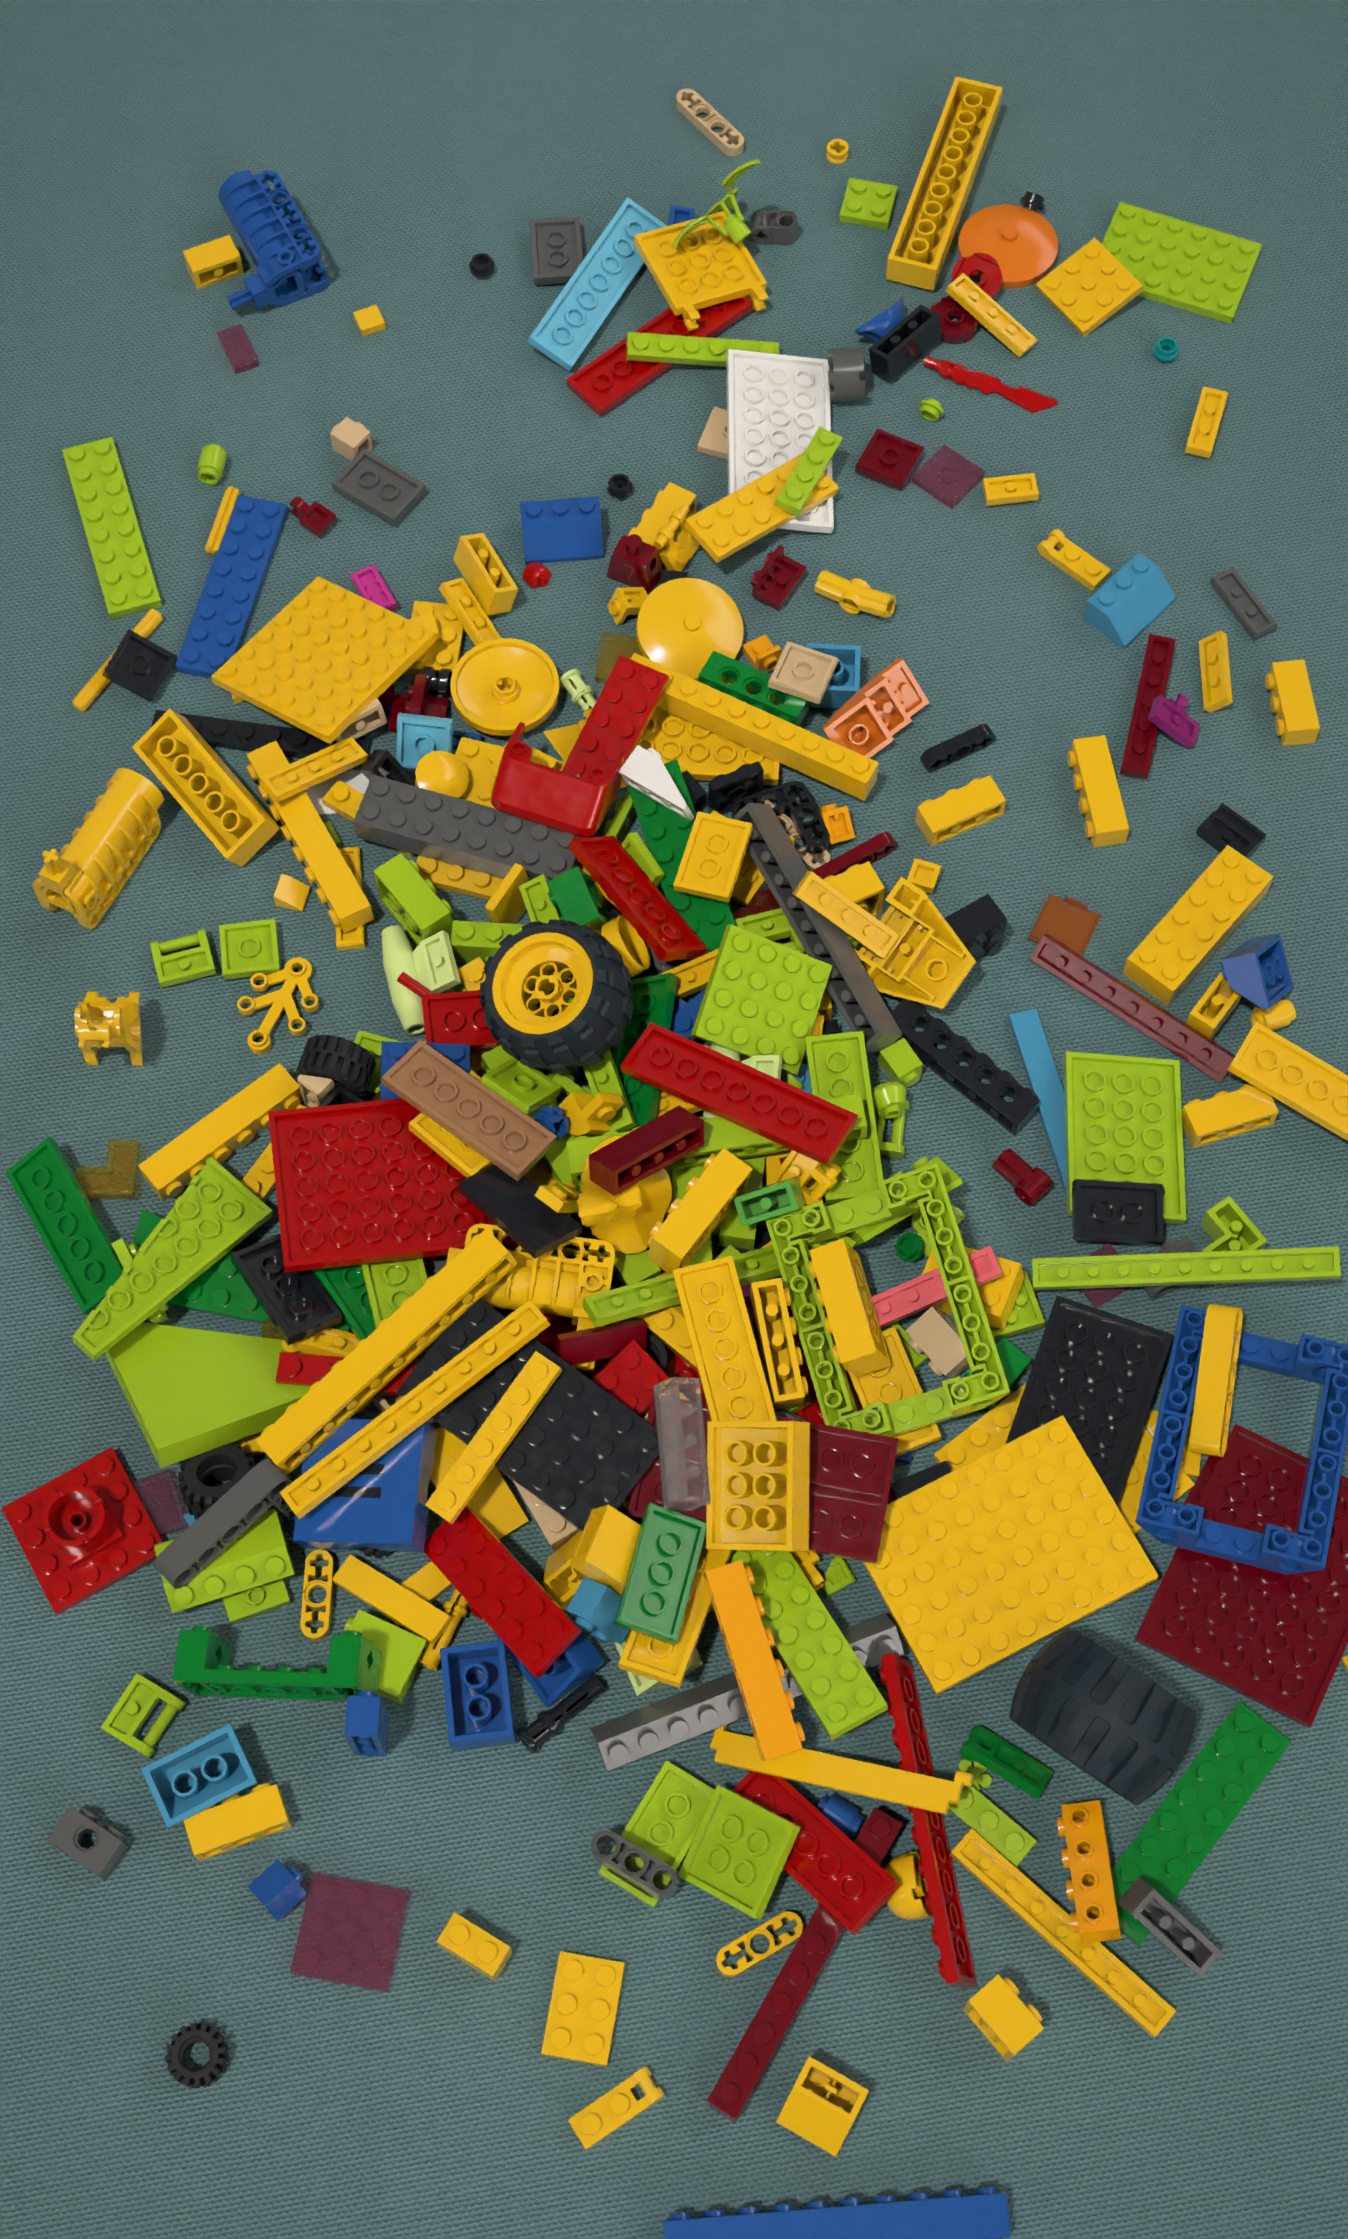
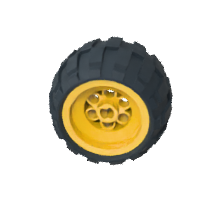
M554 919L549 920L548 924L540 921L522 926V931L514 936L508 934L499 943L501 947L493 957L489 956L484 967L486 978L484 982L480 983V1003L484 1009L485 1016L483 1017L491 1035L498 1041L504 1051L523 1065L545 1072L548 1069L555 1073H569L579 1071V1067L583 1065L588 1067L596 1065L604 1060L603 1055L611 1047L615 1049L624 1038L622 1031L625 1025L631 1024L634 1005L630 998L633 997L634 990L629 970L624 965L622 956L605 937L592 928L580 927L577 923ZM575 995L573 1001L568 1003L569 998ZM559 1009V1013L552 1016L553 1011Z

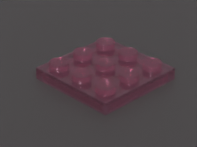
M313 1873L290 1971L291 1975L388 1993L410 1894L409 1891Z

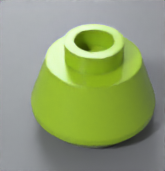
M886 1082L871 1090L873 1106L878 1115L885 1116L887 1119L901 1115L902 1110L906 1106V1087L898 1082Z

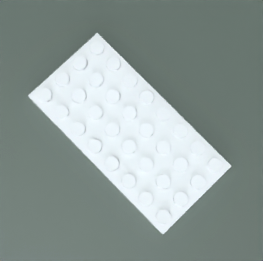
M728 349L726 355L728 495L804 453L819 426L831 432L829 365L827 359ZM832 460L830 461L828 467H827L826 470H825L826 474H827L831 479H832ZM833 497L778 529L832 534L834 528Z

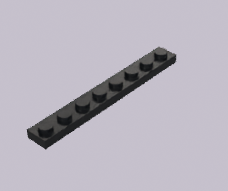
M156 710L152 726L167 711ZM179 713L192 724L211 747L252 752L273 741H277L286 757L302 759L336 743L334 740L329 744L297 728ZM359 737L355 739L368 754L369 738Z

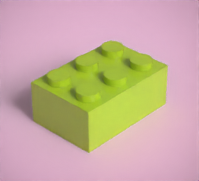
M400 853L373 870L379 899L417 946L420 941L442 930L449 934L451 941L452 908L445 899L440 900L438 898L436 889L429 879L424 880L420 876V870L412 859L408 861Z

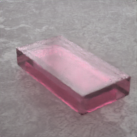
M241 324L217 332L219 341L235 375L259 367L258 359Z

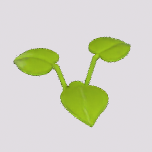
M755 158L734 169L724 179L721 186L722 188L726 186L728 193L721 200L717 201L705 215L693 220L681 231L673 242L675 249H677L683 236L707 223L720 230L723 235L728 234L735 245L752 233L743 221L744 217L735 199L739 188L736 187L732 190V186L735 180L746 173L752 165L761 164L759 159ZM732 206L734 207L736 214H731V212L729 211L732 209ZM724 210L728 217L722 222L725 227H722L708 217V215Z

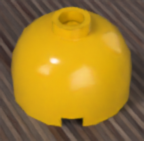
M918 1851L893 1858L884 1868L900 1885L885 1903H887L888 1908L893 1914L907 1921L932 1917V1912L928 1911L925 1903L924 1894L928 1890L926 1880L921 1877L919 1872L918 1859L921 1858V1855Z

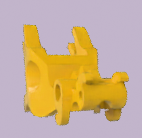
M88 991L84 1001H77L78 1007L75 1008L74 1014L75 1036L79 1038L78 1047L83 1052L87 1065L99 1064L97 1050H100V1047H125L129 1051L132 1065L143 1066L140 993L130 991L128 997H118L115 1002H110L107 997H100L98 991Z

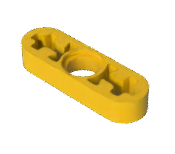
M322 1549L312 1551L305 1560L300 1627L305 1638L311 1642L324 1640L329 1635L331 1628L334 1586L332 1578L335 1572V1563L331 1554ZM319 1558H323L325 1564H328V1566L322 1567L321 1572L322 1579H328L327 1582L317 1580V1570L312 1566V1564L318 1563ZM315 1588H323L327 1593L325 1600L321 1603H312L309 1600V1594ZM313 1611H319L318 1620L324 1626L323 1628H318L317 1633L313 1634L307 1626L314 1623Z
M782 1912L719 1950L716 1957L718 1971L728 1978L737 1977L799 1940L802 1934L803 1923L801 1918L794 1912ZM786 1919L788 1923L795 1922L797 1926L794 1927V1935L789 1936L787 1932L781 1934L777 1938L781 1944L775 1946L774 1938L767 1929L772 1927L775 1933L782 1928L783 1920ZM762 1935L769 1941V1948L765 1953L757 1954L750 1948V1941L754 1936ZM744 1943L745 1951L752 1961L747 1963L744 1956L737 1961V1969L733 1970L730 1966L724 1968L722 1963L725 1962V1954L730 1953L732 1957L740 1954L742 1950L738 1946Z

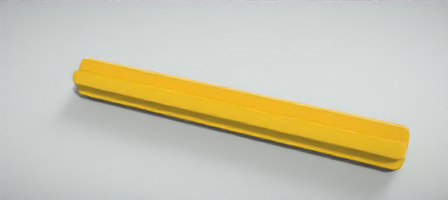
M150 609L132 631L147 639L162 621V614L155 609ZM115 651L72 700L73 706L79 711L84 712L111 681L102 676Z

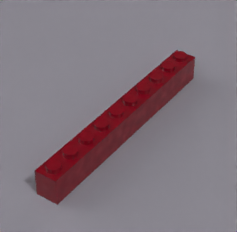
M874 1807L854 1843L881 1866L900 1833L903 1824ZM820 1903L706 2101L707 2106L734 2123L845 1930V1927Z

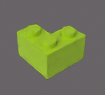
M1230 1196L1207 1210L1200 1224L1214 1241L1201 1252L1264 1249L1267 1243V1239Z

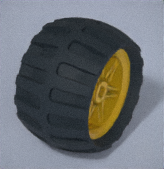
M1069 1628L1049 1640L1031 1659L1016 1687L1009 1719L1136 1806L1154 1795L1175 1773L1190 1744L1196 1714L1192 1709L1162 1686L1091 1639Z

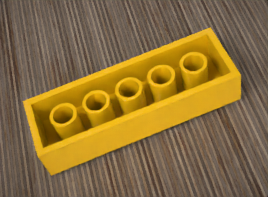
M169 708L132 747L227 860L243 867L280 829L277 823L192 724L174 710Z
M1227 845L1126 960L1122 975L1168 1007L1268 893L1274 876Z

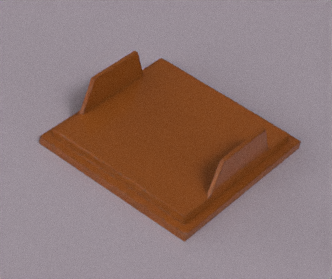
M1050 894L1028 940L1039 943L1042 936L1047 933L1082 956L1102 915L1088 910L1085 903L1068 896L1061 899Z

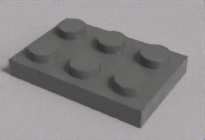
M580 218L530 220L534 285L568 283L583 261Z
M363 449L332 482L333 490L393 526L403 518L426 492L425 484L366 449Z

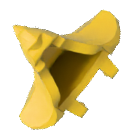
M612 1136L602 1140L591 1150L589 1155L622 1136ZM588 1155L585 1159L581 1175L584 1192L579 1194L580 1198L577 1200L582 1225L586 1227L591 1226L592 1234L599 1240L609 1242L615 1251L633 1254L646 1250L648 1247L647 1243L651 1238L649 1235L651 1230L659 1220L663 1222L665 1212L672 1199V1185L666 1170L663 1168L614 1196L590 1180Z

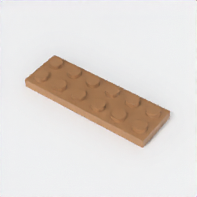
M419 1040L381 1077V1082L385 1087L516 1181H519L557 1142L555 1134L422 1040Z

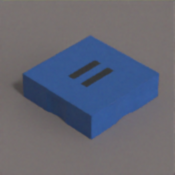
M348 1419L303 1461L301 1475L374 1419ZM426 1421L301 1519L296 1516L293 1541L306 1549L349 1550L367 1547L381 1551L424 1552L428 1508L425 1504L427 1502L428 1485L433 1472L437 1429Z

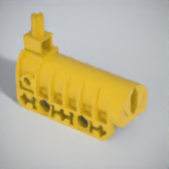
M118 768L106 784V792L96 798L94 809L87 812L83 817V825L73 831L71 842L64 845L60 850L61 856L59 857L57 850L53 848L50 852L45 850L42 853L45 865L38 873L40 878L33 882V889L43 908L54 912L60 907L72 913L78 923L89 930L97 926L157 838L161 829V821L157 812L164 802L161 791L146 777L127 768Z
M476 1224L467 1232L465 1247L469 1244L472 1236L477 1235L479 1231L483 1232L486 1228L493 1236L494 1233L499 1234L497 1240L501 1244L502 1240L508 1235L496 1225ZM575 1237L534 1259L529 1253H525L524 1249L519 1245L514 1248L515 1250L509 1251L518 1264L480 1298L491 1307L510 1310L518 1309L531 1299L542 1314L572 1318V1324L577 1325V1331L596 1328L582 1306L583 1299L590 1295L611 1290L615 1250L609 1242L603 1240ZM568 1244H574L579 1250L564 1247ZM584 1246H590L589 1251H586ZM449 1247L447 1261L452 1256L459 1254L463 1249ZM599 1248L605 1249V1254L598 1252ZM567 1256H572V1257H575V1258H574V1259H568V1258H566V1257H567ZM596 1360L578 1363L576 1368L584 1371L594 1370Z

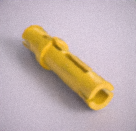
M456 1588L450 1600L445 1601L443 1605L444 1613L451 1617V1622L434 1646L428 1643L422 1658L418 1662L432 1671H437L441 1661L440 1648L448 1647L461 1618H465L468 1613L466 1608L469 1603Z

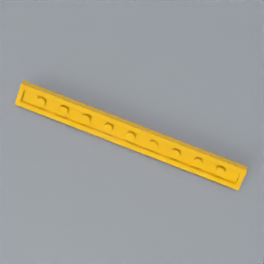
M529 1299L279 1493L294 1514L301 1519L549 1327L550 1323L531 1299Z

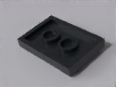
M1075 1179L1072 1182L1073 1240L1161 1245L1164 1242L1163 1184Z

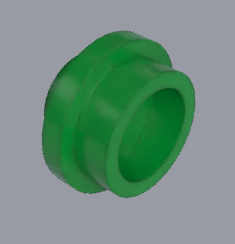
M912 1232L900 1236L895 1245L896 1253L906 1262L919 1260L924 1252V1242L921 1236Z

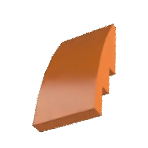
M899 657L857 691L828 720L822 729L830 741L870 758L894 740L892 736L912 721L910 717L930 702L904 659Z

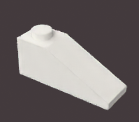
M637 745L619 770L625 783L687 820L692 821L694 816L661 761L662 756L652 748L646 750Z

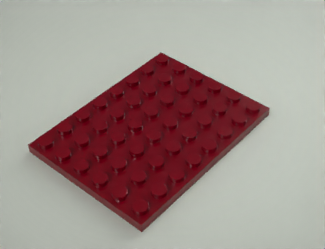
M1235 1424L1228 1437L1225 1454L1223 1457H1219L1198 1501L1197 1506L1204 1507L1203 1519L1258 1533H1263L1268 1523L1286 1528L1285 1531L1294 1533L1307 1458ZM1226 1459L1231 1467L1230 1472L1225 1476H1218ZM1343 1475L1340 1478L1324 1570L1286 1575L1177 1547L1134 1641L1310 1728L1348 1643V1478ZM1214 1486L1217 1490V1496L1213 1501L1206 1502Z

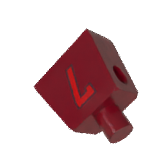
M623 535L611 555L607 577L631 587H644L646 592L650 594L660 582L661 570H663L658 549L653 545L642 542V538L639 535Z

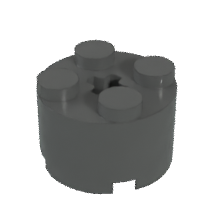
M864 347L827 350L828 365H833L829 366L828 370L829 386H834L830 387V402L866 400Z

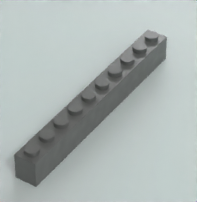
M748 803L732 819L752 823L753 830L747 846L750 855L808 956L833 965L826 988L852 1032L863 1031L866 1052L883 1050L903 1035L845 933L792 894L808 869L770 804Z
M885 1613L840 1630L865 1669L881 1664L882 1655L894 1653L901 1656L905 1654L896 1625ZM779 1655L773 1656L774 1660H780L784 1670L785 1678L780 1679L784 1691L789 1690L792 1698L802 1695ZM732 1672L590 1729L599 1755L607 1771L748 1715L735 1674Z

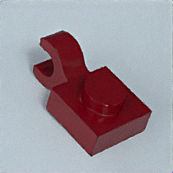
M296 496L289 503L294 507L291 513L299 518V524L319 538L336 522V514L316 501L310 506Z

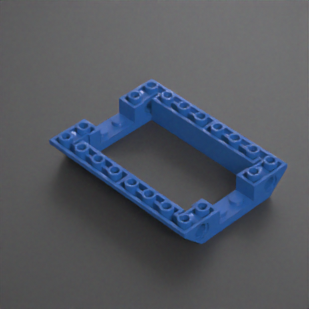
M1181 1305L1135 1523L1161 1543L1286 1575L1324 1570L1348 1436V1345L1301 1334L1298 1344L1295 1345L1241 1331L1237 1364L1320 1384L1294 1533L1285 1531L1286 1528L1268 1523L1263 1533H1258L1203 1519L1204 1507L1185 1503L1184 1506L1172 1502L1197 1385L1206 1316L1205 1310Z

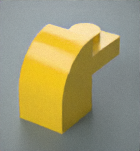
M571 1092L558 1107L563 1108L562 1114L569 1117L568 1133L576 1136L596 1137L611 1131L607 1121L616 1115V1112L624 1102L619 1094L599 1092L593 1097L592 1094Z

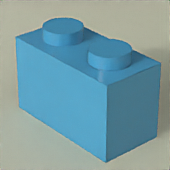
M584 1577L566 1609L567 1612L576 1618L575 1623L584 1630L592 1631L590 1635L605 1644L609 1640L622 1644L629 1629L614 1624L621 1596L608 1586Z

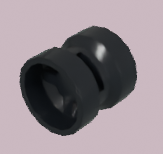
M423 666L421 674H427V693L435 691L439 695L448 696L451 690L452 670L445 668L435 670L433 667Z

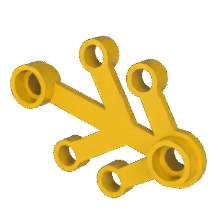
M296 957L290 959L285 964L284 970L269 975L263 973L252 975L250 983L255 992H264L268 986L284 982L280 990L253 999L249 996H243L237 1002L238 1010L244 1016H249L255 1010L272 1005L259 1029L254 1030L248 1036L247 1042L252 1053L264 1055L270 1051L272 1042L269 1035L284 1009L289 1020L288 1027L290 1033L294 1036H301L306 1032L305 1020L299 1016L292 993L296 986H298L302 995L301 1004L304 1011L312 1013L319 1008L318 997L312 993L308 983L312 976V966L308 960ZM296 968H302L300 972L293 971ZM258 980L264 981L262 985H255V982ZM309 1000L315 1001L311 1006L306 1005V1002ZM245 1003L251 1004L247 1009L242 1008V1005ZM297 1023L302 1024V1027L299 1029L292 1028ZM256 1038H264L261 1042H254Z

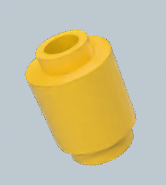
M1280 999L1269 1009H1262L1259 1006L1254 1007L1250 1020L1252 1026L1255 1022H1258L1274 1031L1289 1026L1296 1019V1011L1290 1000Z

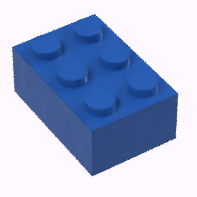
M501 1640L440 1648L448 1737L452 1752L515 1744L508 1665L504 1642Z

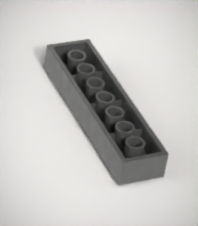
M373 774L353 821L357 838L503 879L515 863L525 868L530 880L544 874L549 881L576 866H580V862L577 861L576 856L568 848V845L572 838H583L581 836L495 808Z

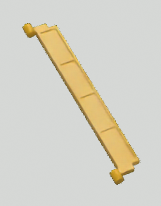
M728 1724L713 1729L715 1732L710 1745L711 1750L716 1751L715 1763L947 1815L950 1803L958 1805L963 1785L971 1787L974 1779V1774L957 1770L953 1782L804 1748L762 1761L755 1738L727 1732Z

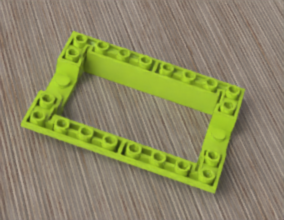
M938 1162L880 1181L882 1187L880 1189L826 1206L823 1201H819L765 1220L785 1288L788 1287L791 1310L825 1425L895 1437L986 1408L1011 1393ZM921 1210L973 1375L964 1378L957 1376L941 1381L943 1387L887 1405L883 1401H878L866 1405L863 1410L857 1411L845 1368L841 1363H837L833 1354L832 1346L836 1345L833 1334L829 1335L826 1329L824 1318L828 1317L825 1306L822 1307L816 1294V1289L820 1288L817 1278L814 1279L808 1266V1262L812 1261L809 1246Z

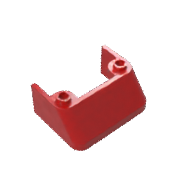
M520 722L504 748L492 789V806L497 810L577 836L589 837L594 835L620 790L622 777L619 770L624 765L625 755H618L611 770L602 767H591L584 772L582 777H578L530 761L532 749L529 745L523 743L525 723Z

